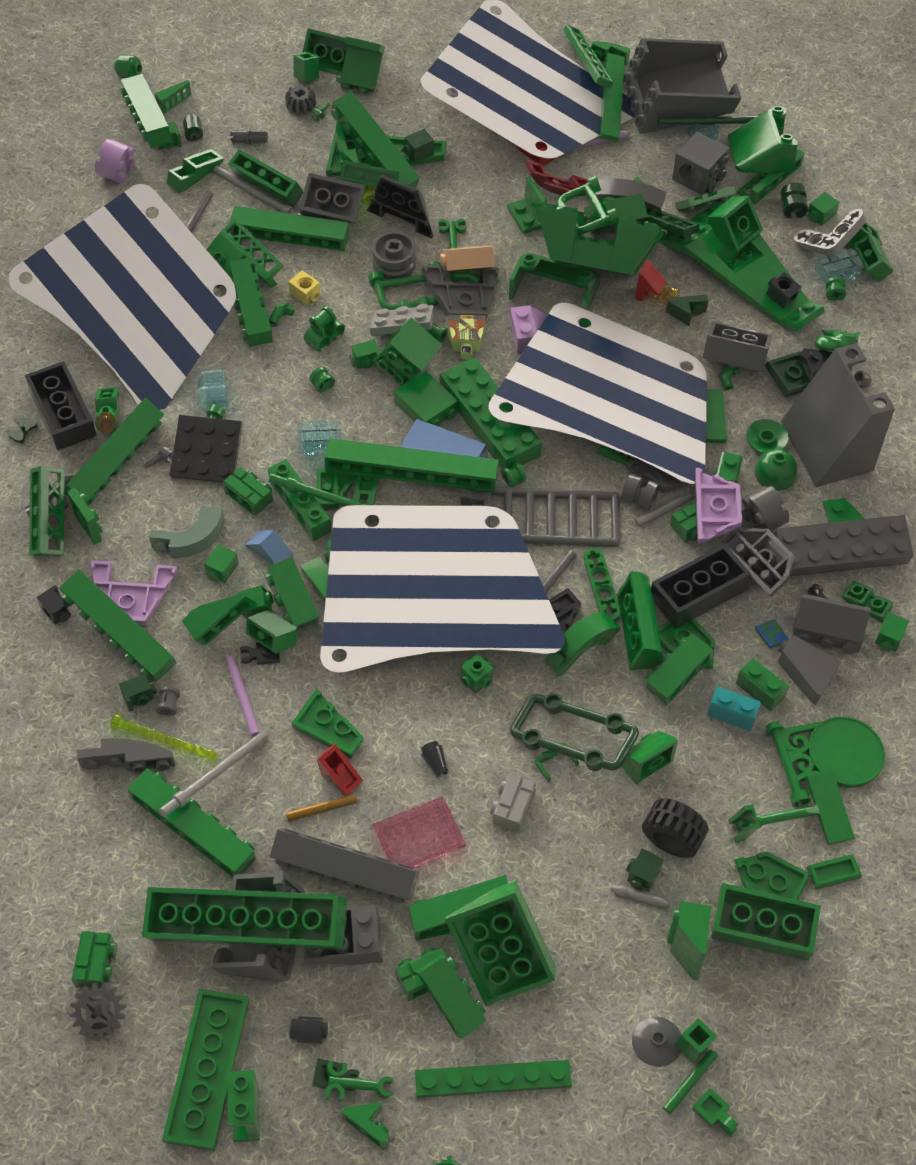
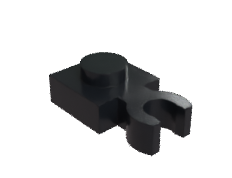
M256 642V648H251L250 646L240 647L241 653H249V656L241 657V663L243 664L251 663L256 659L258 665L280 663V652L276 654L259 642Z

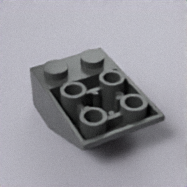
M376 904L346 908L343 950L303 948L304 962L343 965L383 962L380 915Z

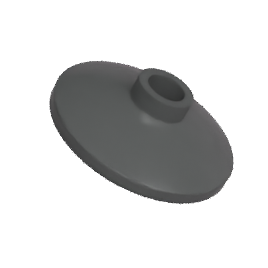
M650 1017L641 1021L634 1029L632 1046L638 1058L644 1063L655 1067L667 1066L673 1063L681 1054V1050L675 1045L681 1033L677 1026L668 1019ZM659 1035L663 1041L658 1043L653 1037Z

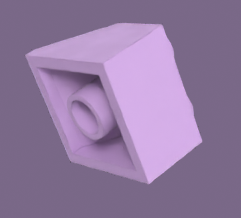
M530 305L510 308V326L517 353H522L548 316Z

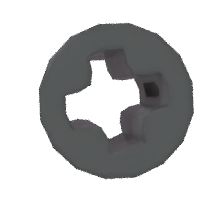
M171 686L161 687L159 691L161 697L159 705L156 706V712L161 715L174 716L177 712L175 706L177 698L180 697V691Z

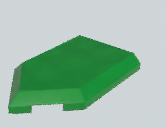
M695 619L678 628H675L670 621L658 628L661 645L671 654L677 649L676 646L683 637L687 638L693 633L713 649L714 658L715 640ZM712 658L703 668L713 669L714 659Z
M767 851L747 858L734 859L744 888L795 900L799 899L811 875Z

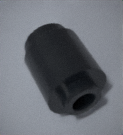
M298 1016V1019L291 1020V1040H296L298 1043L321 1044L322 1038L327 1039L328 1023L323 1022V1017Z

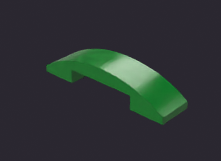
M337 120L336 142L341 161L359 163L356 149L348 150L345 137L349 135L344 132L342 125Z

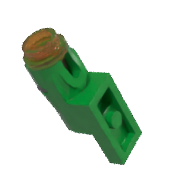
M119 387L97 389L95 396V425L99 432L105 434L112 433L118 426L120 412L118 402Z

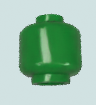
M120 55L114 63L115 72L120 78L124 79L140 75L143 69L140 59L134 55Z

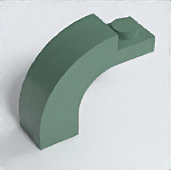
M201 506L196 523L191 528L182 532L151 530L149 535L151 548L160 552L170 550L171 558L189 557L204 551L216 541L221 533L224 523L223 508Z

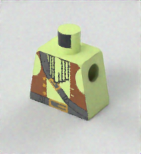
M447 315V329L452 352H460L461 359L470 360L473 357V352H481L486 329V315Z

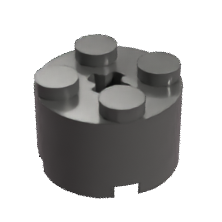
M766 485L742 499L744 505L742 515L748 522L753 521L755 524L754 528L769 529L772 532L789 522L788 510L784 511L781 506L784 504V501L772 486L767 487Z

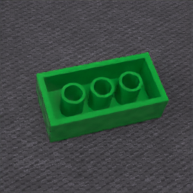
M722 883L710 938L809 961L814 952L821 905Z

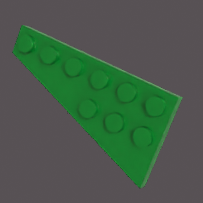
M336 130L326 167V176L341 174L342 161L337 151ZM350 135L345 137L348 150L356 149L359 163L373 166V164L367 161L362 150L355 146L354 140ZM387 135L410 165L443 161L445 158L447 141L434 140V154L414 162L404 152L405 137Z

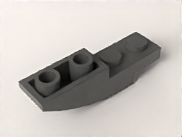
M101 739L100 748L77 750V759L80 767L87 770H94L98 766L103 765L120 767L122 763H126L128 771L143 773L147 768L165 771L175 766L173 752L140 740Z

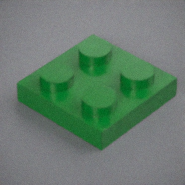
M76 488L67 491L74 516L94 545L101 542L100 533L103 531L97 522L99 517L96 511L89 509L87 498L83 493L79 494Z

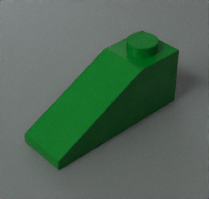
M241 593L200 605L191 610L182 622L195 641L206 645L256 602L253 598Z

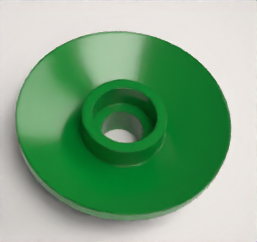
M760 419L753 422L746 432L748 444L754 450L763 454L772 449L783 450L788 443L789 437L785 427L771 419Z

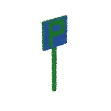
M776 619L755 626L756 631L769 648L776 645L781 646L784 640H789Z

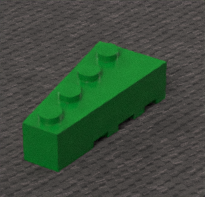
M253 257L229 262L231 278L236 291L234 308L235 311H240L237 314L239 326H244V329H241L243 340H248L249 347L273 342L272 329L264 304L262 290L260 291L257 272L255 273Z
M500 876L427 900H418L409 905V915L415 941L450 934L451 932L445 917L492 889L508 884L507 876Z

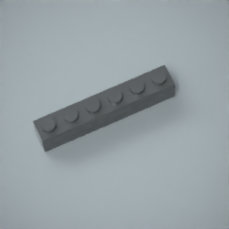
M286 828L277 829L269 857L276 859L275 863L281 866L289 867L292 864L299 866L298 870L304 873L312 874L315 871L321 873V877L327 880L335 881L336 878L344 880V884L349 887L358 888L361 885L367 887V892L381 895L382 892L390 894V899L398 902H405V899L409 900L412 898L420 869Z

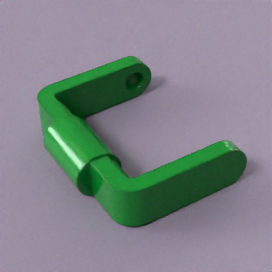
M551 750L542 752V755L538 756L535 760V765L547 782L551 778L541 765V762L558 755L557 752ZM570 757L571 760L575 762L576 766L579 765V761L577 759Z

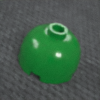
M768 450L760 456L755 465V477L763 487L767 485V487L772 486L776 491L785 490L791 487L797 478V463L794 457L785 450Z

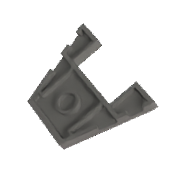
M423 265L422 273L446 317L447 315H486L487 319L499 268H481V283L443 282L441 266Z

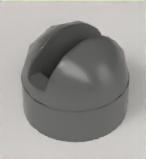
M859 370L854 375L859 387L864 388L871 384L872 379L868 372Z

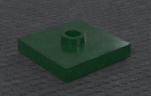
M800 351L767 361L765 364L766 369L785 397L803 392L809 384Z

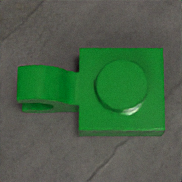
M711 1088L692 1107V1110L711 1128L718 1123L730 1137L739 1125L726 1113L730 1106Z

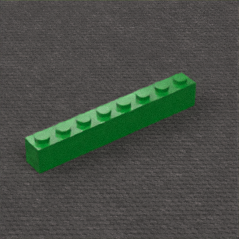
M329 438L325 453L326 472L495 493L499 465L498 459Z

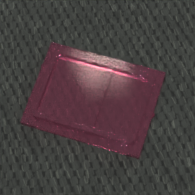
M443 796L373 823V828L387 859L411 867H416L466 846L460 833L461 831L458 829Z

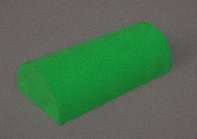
M631 571L617 593L629 669H653L661 663L663 652L650 579L644 573Z

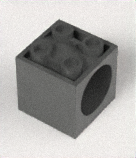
M696 131L676 153L672 180L701 195L707 194L708 191L712 192L718 180L722 181L726 176L727 171L725 168L729 161V147Z

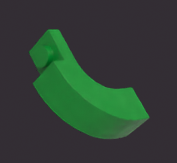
M600 612L589 615L564 633L565 643L563 648L556 653H550L545 658V661L558 675L562 676L585 651L598 644H608L621 628L607 613Z

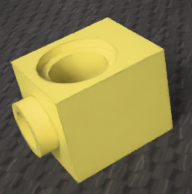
M303 270L288 281L289 293L305 305L317 301L320 297V282Z

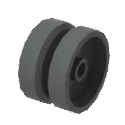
M389 231L382 233L374 240L372 253L375 271L383 272L385 279L410 276L416 268L415 242L409 235L400 231Z

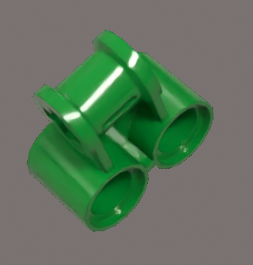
M324 306L319 314L309 318L310 327L304 334V341L321 352L323 347L329 346L331 339L336 340L338 335L344 333L345 325L336 319L334 312L329 307Z

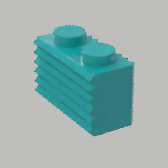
M718 686L712 697L707 716L751 731L761 702L760 700L756 701L751 699V697L747 698V696L738 695L737 692L734 693L729 691V689L725 690Z

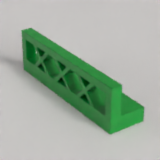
M799 149L796 153L794 171L802 165L805 154ZM793 172L758 173L737 191V194L740 196H750L752 204L755 205ZM751 189L750 195L744 191Z
M234 218L221 232L247 258L254 257V251H263L262 258L254 259L255 273L257 272V275L270 288L276 286L277 282L273 277L284 267L283 264ZM237 226L239 234L230 236L228 233ZM251 239L250 247H242V240ZM274 262L276 265L267 272L265 270L266 263Z
M46 466L30 469L29 556L44 554L64 555V469ZM49 473L57 474V483L54 486L49 481ZM52 493L57 498V505L54 508L49 503V496ZM51 515L57 520V526L54 529L48 524V518ZM51 537L57 542V550L48 549V540Z

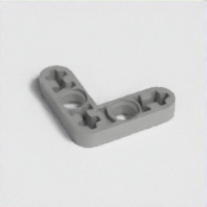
M855 209L848 213L829 235L804 229L795 234L794 241L800 249L833 256L842 250L866 223L867 219L861 209Z

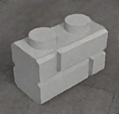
M513 774L509 775L507 781L503 780L498 792L501 795L499 802L494 801L490 814L493 815V823L520 832L536 792V783Z

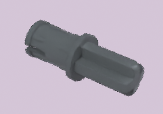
M248 129L247 131L231 130L230 136H233V138H230L231 142H247V144H250V142L267 143L269 138L266 131H251V129Z

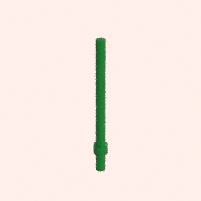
M274 474L269 476L268 482L283 486L285 490L291 492L295 490L344 507L366 505L296 482L297 479L291 477L284 478Z

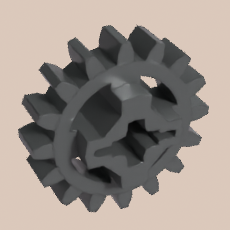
M95 982L92 984V990L87 986L82 988L84 995L80 993L75 994L78 1002L70 1004L72 1008H75V1012H72L69 1016L72 1018L76 1017L77 1019L72 1025L73 1027L79 1025L82 1027L79 1032L80 1035L87 1031L89 1032V1039H92L95 1034H98L99 1039H103L104 1032L111 1036L113 1035L112 1027L117 1029L121 1027L118 1019H125L126 1015L120 1012L126 1008V1004H120L119 1002L124 997L123 995L116 996L114 994L117 989L116 987L109 991L107 990V983L98 988V984ZM92 994H104L101 999L97 1000L88 997ZM111 1001L115 1007V1015L110 1012L109 1004ZM101 1005L103 1007L101 1012L104 1015L99 1014L96 1017L93 1014L95 1012L93 1006L97 1007ZM81 1007L86 1010L87 1018L85 1021L81 1014ZM98 1022L107 1024V1026L102 1028L92 1027L94 1023Z

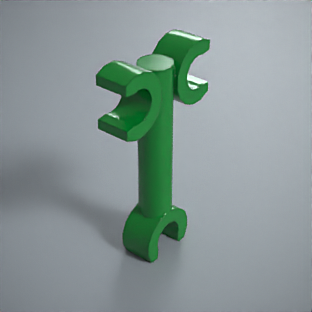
M445 219L439 220V226H445L439 227V233L445 234L449 232L450 249L457 248L456 231L458 233H466V227H460V225H466V219H458L456 222H449Z
M329 1061L326 1066V1073L329 1078L328 1087L324 1091V1100H328L330 1098V1091L334 1090L338 1093V1102H341L345 1096L344 1088L374 1091L383 1099L390 1098L392 1092L385 1091L382 1088L383 1084H391L393 1082L391 1077H382L379 1081L343 1077L347 1071L346 1063H342L340 1072L333 1070V1061Z

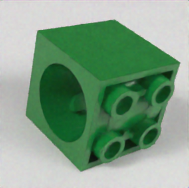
M410 317L392 335L373 361L380 369L390 375L396 383L403 386L414 379L425 368L442 344Z

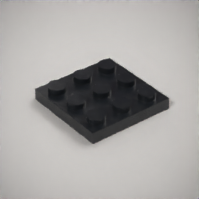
M179 415L169 476L224 483V480L236 471L243 427L242 421Z

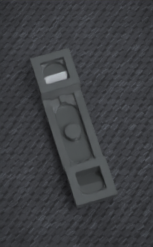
M598 179L601 191L595 193L598 199L606 197L617 199L643 193L646 208L662 209L666 192L659 188L627 179Z

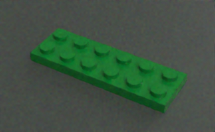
M199 989L162 1137L163 1143L215 1151L228 1096V1072H233L249 1005L248 996Z

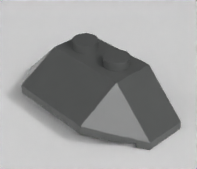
M736 528L720 542L728 547L751 573L755 581L770 596H773L788 582L795 556L769 529Z

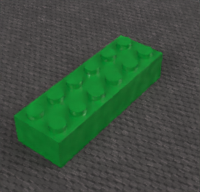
M475 357L440 373V384L458 400V413L481 443L486 444V449L491 456L499 460L501 469L505 467L510 468L516 462L522 466L541 456L542 442L530 426L505 422L491 414L489 402L499 387ZM503 402L499 405V409L502 412L509 413L513 410V406L508 402Z

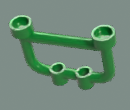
M596 176L588 178L589 183L561 195L557 201V209L563 210V206L567 207L565 203L568 200L584 193L588 196L600 219L584 226H579L578 235L586 234L609 223L615 226L620 221L616 210L613 208L605 212L595 193L601 191V187Z
M433 261L428 264L441 266L439 261ZM373 271L368 275L370 285L372 287L375 286L378 302L382 309L395 310L402 306L412 308L421 304H427L428 306L439 304L436 297L428 298L427 296H422L415 301L404 299L397 304H389L386 301L383 288L427 281L423 274L385 280L384 274L381 271Z

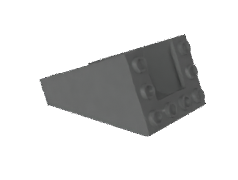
M641 38L638 46L635 48L633 58L629 61V67L624 73L623 79L627 88V96L630 98L631 110L634 112L635 125L638 126L639 133L654 132L679 126H658V118L717 117L734 113L741 100V95L737 84H733L730 92H728L721 68L728 54L724 42Z
M857 343L836 348L781 421L815 487L874 471L895 410L886 392L865 397L851 373L853 365L866 362V358ZM877 400L883 401L886 407L878 408L873 402Z

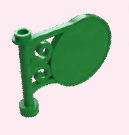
M838 716L822 722L784 728L778 721H775L766 726V735H772L793 792L790 795V800L793 807L799 806L798 801H801L802 805H807L811 802L808 791L802 790L799 783L806 780L808 775L833 771L838 786L856 788L873 781L879 775L885 762V750L878 734L870 726L855 718ZM812 731L809 740L803 735H796L793 737L791 744L789 743V736ZM798 742L802 743V748H796ZM797 761H804L808 764V767L804 768L803 766L805 763L799 762L797 770L800 774L796 775L793 763Z

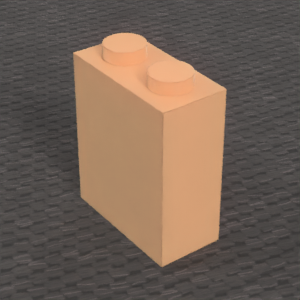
M493 246L442 249L443 254H439L440 264L447 271L495 267Z

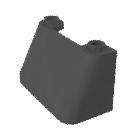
M285 872L234 875L229 889L237 891L305 893L304 889ZM230 945L229 949L220 948L216 951L213 957L212 968L222 974L285 982L288 981L292 972L296 948Z

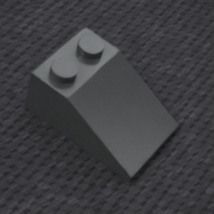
M309 173L299 207L300 214L308 217L356 224L365 186Z

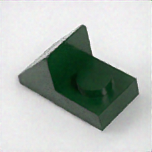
M707 295L667 298L666 313L690 326L691 314L700 315L706 313L708 297Z

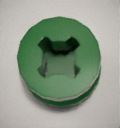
M836 276L826 281V297L828 300L841 301L846 297V282L844 278Z
M318 367L310 374L309 381L316 385V389L320 393L332 388L335 384V379L332 375H328L325 367Z
M518 462L512 464L510 468L505 467L501 469V476L508 487H515L516 483L526 481L525 471Z

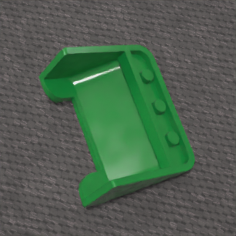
M774 106L728 134V143L737 171L743 173L794 172L798 144L791 134H783L787 114L786 108Z

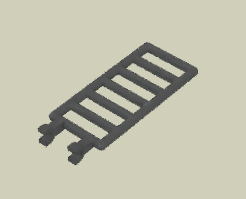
M500 486L495 487V493L461 490V505L479 504L491 507V495H504V511L511 516L513 496H525V534H521L525 543L618 547L620 545V496L617 492ZM534 497H547V535L534 534ZM555 498H568V536L555 535ZM577 499H590V537L577 536ZM598 500H611L612 538L599 537ZM491 516L485 520V524L490 527Z

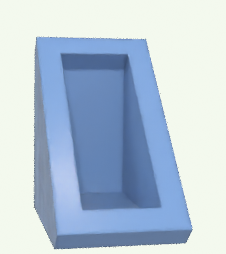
M261 530L245 545L272 565L288 559L293 554L275 530Z

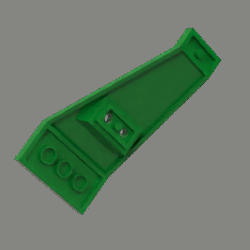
M720 203L710 205L708 209L697 213L695 217L689 220L699 224L700 232L694 233L688 238H682L678 234L667 232L660 242L664 247L690 255L784 328L797 332L825 313L824 305L809 301L802 290H800L797 299L785 309L781 308L766 295L769 288L768 283L774 276L778 277L783 272L790 277L791 275L760 233L739 251L731 249L714 234L708 216L721 206Z

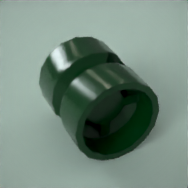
M798 182L788 183L783 186L780 193L784 216L792 218L791 212H796V218L804 217L808 213L805 186Z

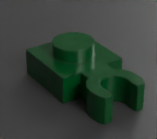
M317 1059L312 1081L313 1087L322 1089L328 1087L329 1076L326 1073V1066L329 1060ZM333 1062V1070L340 1072L342 1063ZM350 1069L343 1077H358L360 1072ZM345 1088V1089L348 1090V1091H355V1090H356V1089Z

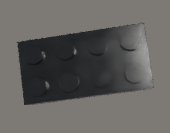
M65 361L25 375L29 391L57 450L97 436L92 417Z
M723 544L653 581L651 585L653 602L673 626L678 628L748 590L751 573L728 547Z

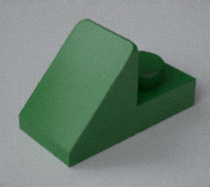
M381 1102L345 1107L342 1110V1118L384 1150L390 1143L389 1130L378 1121L375 1124L373 1123L382 1111Z

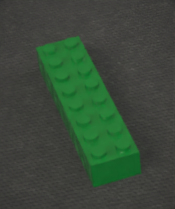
M148 887L142 938L161 942L343 950L347 899L337 894Z

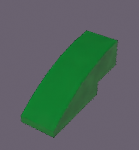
M212 149L184 158L182 166L168 170L167 184L181 193L211 173L215 166H220L224 158Z

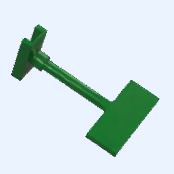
M833 771L806 776L814 806L762 816L756 814L753 804L742 807L728 820L729 825L736 824L739 832L734 837L735 843L746 840L761 828L762 825L814 815L819 817L827 845L855 839Z

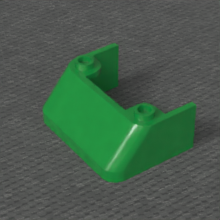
M525 253L519 258L510 277L509 299L513 300L523 276L527 272L587 289L582 300V308L589 311L600 286L601 278L598 273L586 268L532 253Z

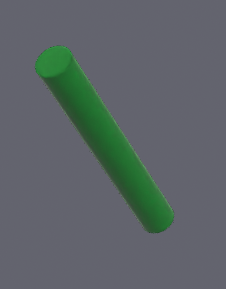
M710 1049L663 1106V1109L670 1115L718 1057L713 1050Z

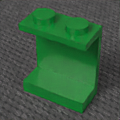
M346 36L344 44L348 48L341 78L336 77V81L341 83V87L351 89L352 86H355L361 92L369 93V90L374 91L385 47L381 44Z

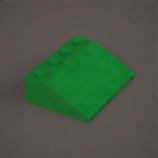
M517 881L492 889L445 917V921L485 1006L555 981L556 966Z

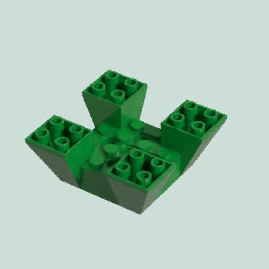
M543 203V206L537 205L539 221L549 257L552 260L636 275L665 236V232L661 231L662 227L655 223L644 222V225H642V223L634 219L624 218L623 222L618 221L615 242L601 239L600 243H597L598 239L586 237L585 234L578 235L579 226L588 224L589 218L584 216V212L563 206V210H559L557 205Z

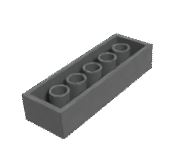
M905 515L776 528L773 533L795 556L789 577L908 564L914 556Z

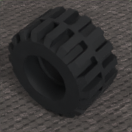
M659 798L656 800L641 826L645 836L655 846L666 853L681 858H693L709 830L707 822L698 812L684 803L669 798Z

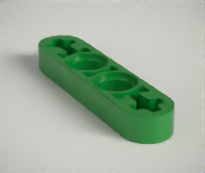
M590 548L585 551L584 565L598 612L607 613V605L610 604V610L614 613V616L611 618L617 622L621 611L604 555L601 550ZM591 555L597 558V566L595 567L593 560L590 559ZM600 573L604 575L605 579L597 581L593 578V575ZM600 592H608L611 597L602 599L598 594Z

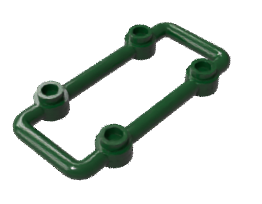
M551 693L547 696L542 694L530 695L510 727V734L514 738L522 740L528 749L537 750L542 747L585 762L587 768L592 771H599L602 768L614 771L623 765L638 738L639 730L635 725L624 722L623 716L619 713H612L606 716L563 702L559 694ZM540 703L545 705L549 713L558 714L564 711L604 724L612 734L617 735L622 733V731L629 734L614 761L604 759L603 754L599 750H590L586 753L542 738L540 732L536 729H529L526 732L519 729L534 704Z

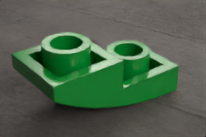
M592 42L591 47L599 60L605 62L607 53L625 57L624 65L629 62V48L608 42Z
M852 581L842 595V599L849 604L871 608L869 615L882 623L888 612L890 613L893 609L892 601L874 595L873 588L856 581Z

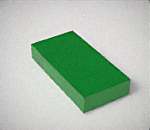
M853 854L807 866L815 890L862 877Z

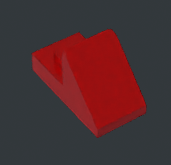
M646 260L638 275L635 299L643 301L645 296L649 297L651 293L659 295L666 283L663 276L650 261Z
M333 744L317 759L322 777H329L344 796H347L363 781L336 744Z

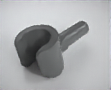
M167 447L160 448L158 455L145 463V467L148 468L162 459L165 462H169L170 460L167 458L169 456L172 459V451Z

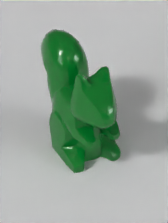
M822 329L824 336H820L815 340V347L821 351H834L836 348L858 343L860 333L850 334L847 331Z

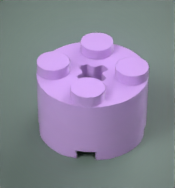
M107 139L98 152L101 157L99 161L96 160L95 173L116 183L123 184L127 177L126 172L128 170L132 171L135 167V161L133 160L135 149L118 141Z

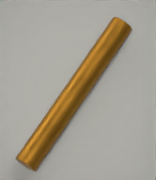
M352 794L286 812L287 820L290 822L357 803L356 795Z

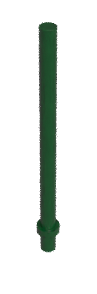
M758 116L658 118L657 125L746 124Z

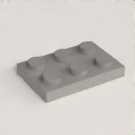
M421 304L412 308L402 306L395 310L380 309L374 312L370 325L371 336L394 334L410 317L425 330H429L434 319V305Z

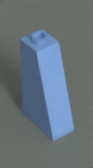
M416 419L400 446L418 450L482 458L488 457L486 444Z

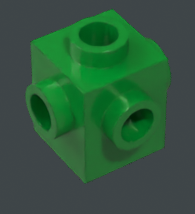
M479 654L473 658H467L461 665L460 679L467 688L478 693L481 689L487 688L492 683L493 665L488 659H483Z

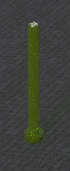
M115 713L111 720L110 728L117 730L119 727L211 760H215L218 755L214 750L125 720L123 715Z

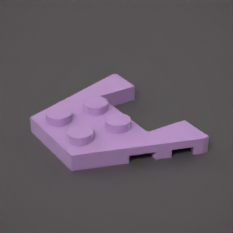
M91 560L94 583L140 626L148 624L178 573L177 566L157 565L153 584L110 582L112 563Z

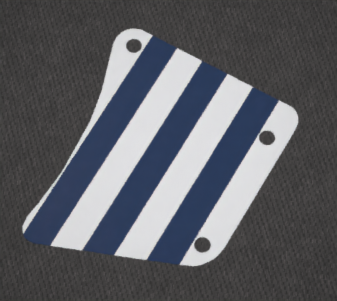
M500 0L484 1L421 78V84L426 91L538 157L556 158L600 136L603 86L595 83L588 70L556 50L528 26L507 4ZM497 6L501 9L502 13L495 15L491 13L490 7ZM454 88L458 91V96L450 97L447 95L446 90ZM625 91L622 94L621 124L635 117L634 112L631 110L630 98H628ZM541 141L548 148L546 151H540L536 148L535 144Z
M146 184L132 186L22 261L9 273L11 288L24 298L56 316L78 333L113 369L138 405L146 397L159 410L167 407L230 312L236 299L235 286L228 274L162 198ZM156 207L159 214L154 219L148 218L145 214L146 209ZM29 272L32 274V281L29 284H22L19 281L21 273ZM223 285L226 287L227 292L224 296L217 297L213 293L214 287Z
M559 303L553 306L489 402L491 414L499 420L551 429L586 438L636 457L689 484H695L696 468L703 469L702 473H705L707 377L706 370L701 362L687 352L570 303ZM581 318L589 319L591 326L583 328L579 326L578 320ZM688 361L692 363L694 368L691 371H684L680 368V364ZM503 402H508L512 404L513 410L509 413L502 412L499 409V405Z
M353 505L345 506L335 513L320 655L321 662L326 669L337 673L348 672L395 658L429 652L491 649L548 654L556 653L563 648L565 643L564 634L514 518L507 512L489 506ZM376 515L379 518V524L375 527H368L365 524L366 517ZM492 515L500 520L499 525L494 528H490L485 524L486 518ZM336 649L345 650L347 653L346 659L342 662L334 661L332 659L333 651Z

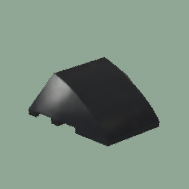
M382 175L366 211L383 217L385 213L391 214L414 224L417 233L432 239L434 235L422 193L413 187Z

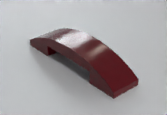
M530 160L525 162L533 180L540 187L551 193L563 195L588 183L587 179L575 175L566 180L546 173L542 164Z

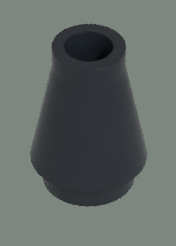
M432 741L421 747V756L434 772L436 778L440 777L442 773L444 775L449 773L443 746L439 745L438 741Z

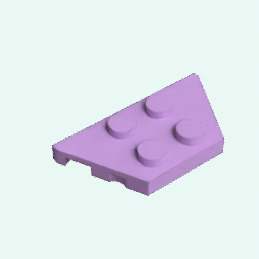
M700 468L695 469L698 544L739 528L742 524L740 485L732 481H726L717 475L712 477L702 473L703 469Z

